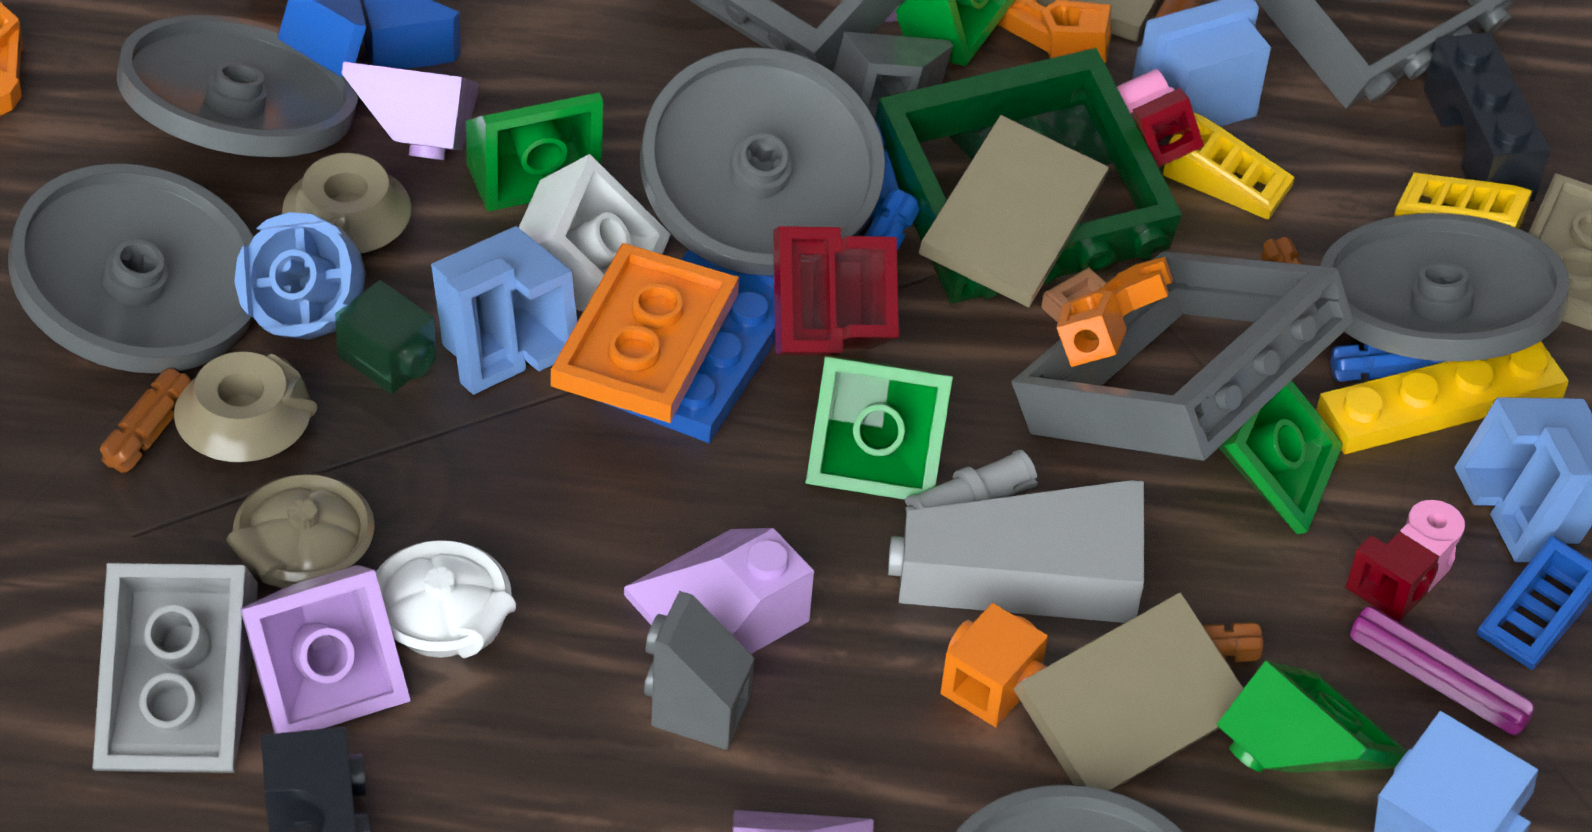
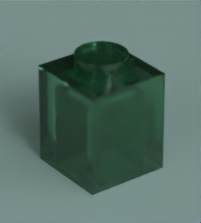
M381 280L356 297L348 306H344L335 313L338 357L390 394H393L411 379L421 377L428 371L432 363L436 361L434 317Z

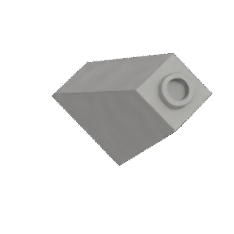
M1129 480L907 510L904 537L891 536L888 575L900 576L899 603L983 611L991 603H994L1009 613L1126 623L1137 617L1144 584V481Z

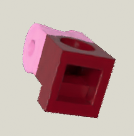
M1157 68L1117 86L1158 167L1204 147L1189 97L1181 88L1174 90L1173 87H1169ZM1169 135H1183L1179 140L1168 145H1158L1157 143L1160 139Z
M1425 500L1417 503L1409 512L1405 526L1387 544L1371 535L1357 548L1345 588L1400 622L1451 569L1455 560L1456 545L1465 530L1463 516L1455 507L1443 501Z

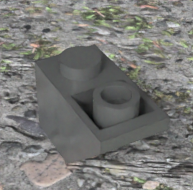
M844 31L833 73L844 80L859 95L868 107L871 115L875 118L880 98L942 84L953 45L949 40Z
M679 590L668 615L660 613L656 615L647 637L646 653L654 655L644 687V695L652 697L651 726L728 750L752 699L755 658L692 594Z

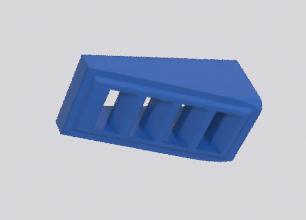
M1551 535L1478 628L1477 635L1533 671L1591 603L1592 560ZM1550 575L1572 589V594L1570 596L1545 581L1544 578ZM1533 590H1536L1561 606V608L1556 612L1530 594ZM1521 605L1549 624L1543 629L1516 610ZM1508 621L1536 639V641L1530 647L1501 627Z

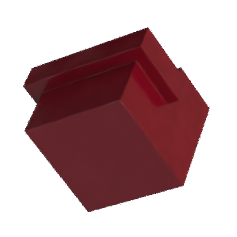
M779 226L773 230L776 355L837 356L843 353V349H873L899 338L896 237L847 236L841 239V227Z

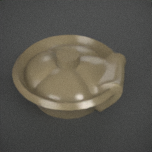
M354 153L333 154L313 163L307 169L303 178L289 190L282 207V214L287 212L313 214L338 226L348 234L360 250V253L376 250L397 238L406 228L412 211L410 197L402 184L387 174L377 161Z
M232 352L216 357L208 362L185 387L176 401L174 420L183 440L199 453L222 461L249 462L276 455L296 442L307 428L310 418L315 415L317 404L310 399L306 384L300 373L287 360L273 353L266 357L253 352Z
M292 475L271 481L249 495L240 506L234 519L233 531L227 536L226 541L243 565L253 574L259 576L263 583L284 589L302 581L349 568L356 563L366 552L372 541L375 527L374 517L366 499L350 485L323 475Z

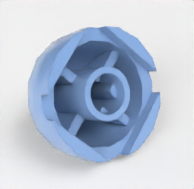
M287 212L265 220L256 228L261 231L253 237L249 247L243 245L237 256L234 283L241 307L248 316L254 317L257 323L264 327V330L284 338L315 339L335 332L354 315L363 297L366 272L360 250L348 234L338 226L313 214Z

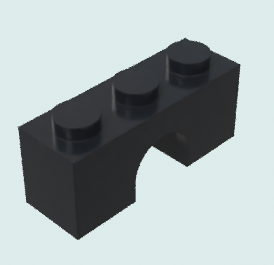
M1492 33L1437 37L1423 89L1441 127L1464 125L1466 144L1460 167L1466 179L1526 188L1532 191L1529 202L1535 201L1550 149Z
M346 727L261 735L269 832H370L368 811L354 812L353 797L366 796L363 753L349 755Z

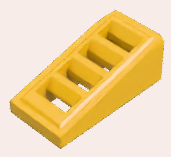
M1194 113L1204 147L1165 164L1163 176L1269 220L1292 188L1295 177L1214 122ZM1175 134L1169 144L1179 140L1183 135ZM1238 173L1242 175V178L1239 179L1234 174ZM1257 182L1266 185L1261 193L1253 188Z
M1413 173L1396 207L1394 217L1423 213L1459 214L1485 218L1519 229L1524 220L1532 191L1508 184ZM1422 195L1432 199L1430 204L1420 203L1419 200ZM1446 203L1454 207L1443 206V204Z

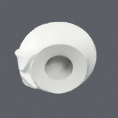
M435 540L408 546L389 557L376 571L393 638L421 655L450 657L459 654L463 659L473 656L494 641L506 616L516 609L514 598L511 597L510 581L502 566L488 553L462 542Z

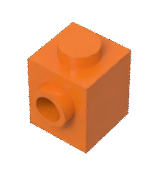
M991 603L974 623L966 620L954 633L946 652L940 694L992 726L997 727L1020 701L1013 690L1017 684L1047 667L1043 663L1048 635L1038 630L1027 619L1014 616L996 604Z

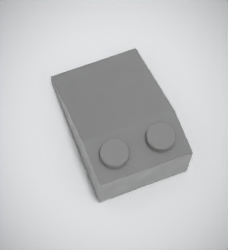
M107 563L93 769L95 771L235 773L253 659L252 649L240 608L256 602L258 583L245 565Z

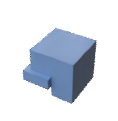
M1218 0L1148 20L1146 22L1143 45L1138 47L1133 79L1157 68L1169 87H1173L1174 90L1181 88L1189 97L1194 113L1209 119L1220 127L1257 116L1271 50L1270 45L1255 28L1259 11L1258 4L1254 0Z
M517 226L512 227L431 264L442 345L456 356L460 384L473 395L525 371V360L537 371L548 368L555 363L577 324L572 270Z
M1497 397L1454 467L1473 505H1495L1490 515L1515 562H1530L1551 535L1565 544H1580L1592 526V413L1584 399Z
M1439 711L1413 749L1409 748L1394 769V775L1379 794L1374 832H1528L1530 821L1518 814L1534 792L1538 769L1442 711Z

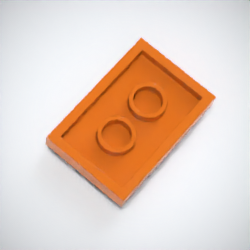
M622 242L551 368V387L671 423L738 295L739 277Z

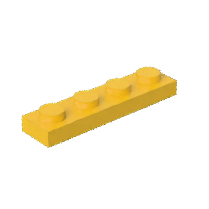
M1540 341L1526 349L1501 357L1474 361H1446L1321 393L1316 411L1342 442L1341 450L1345 455L1483 419L1497 397L1564 398L1569 380Z

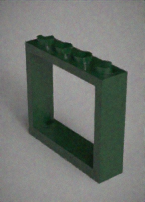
M1097 48L879 99L875 121L880 124L885 140L883 149L888 150L900 190L911 194L918 200L919 212L913 224L921 241L947 200L920 143L993 126L1000 115L1015 121L1082 104L1085 105L1137 210L1078 224L1043 285L1053 281L1056 277L1080 272L1087 268L1098 272L1112 263L1135 257L1149 259L1152 253L1170 249L1182 213ZM931 260L951 304L984 296L985 300L999 294Z

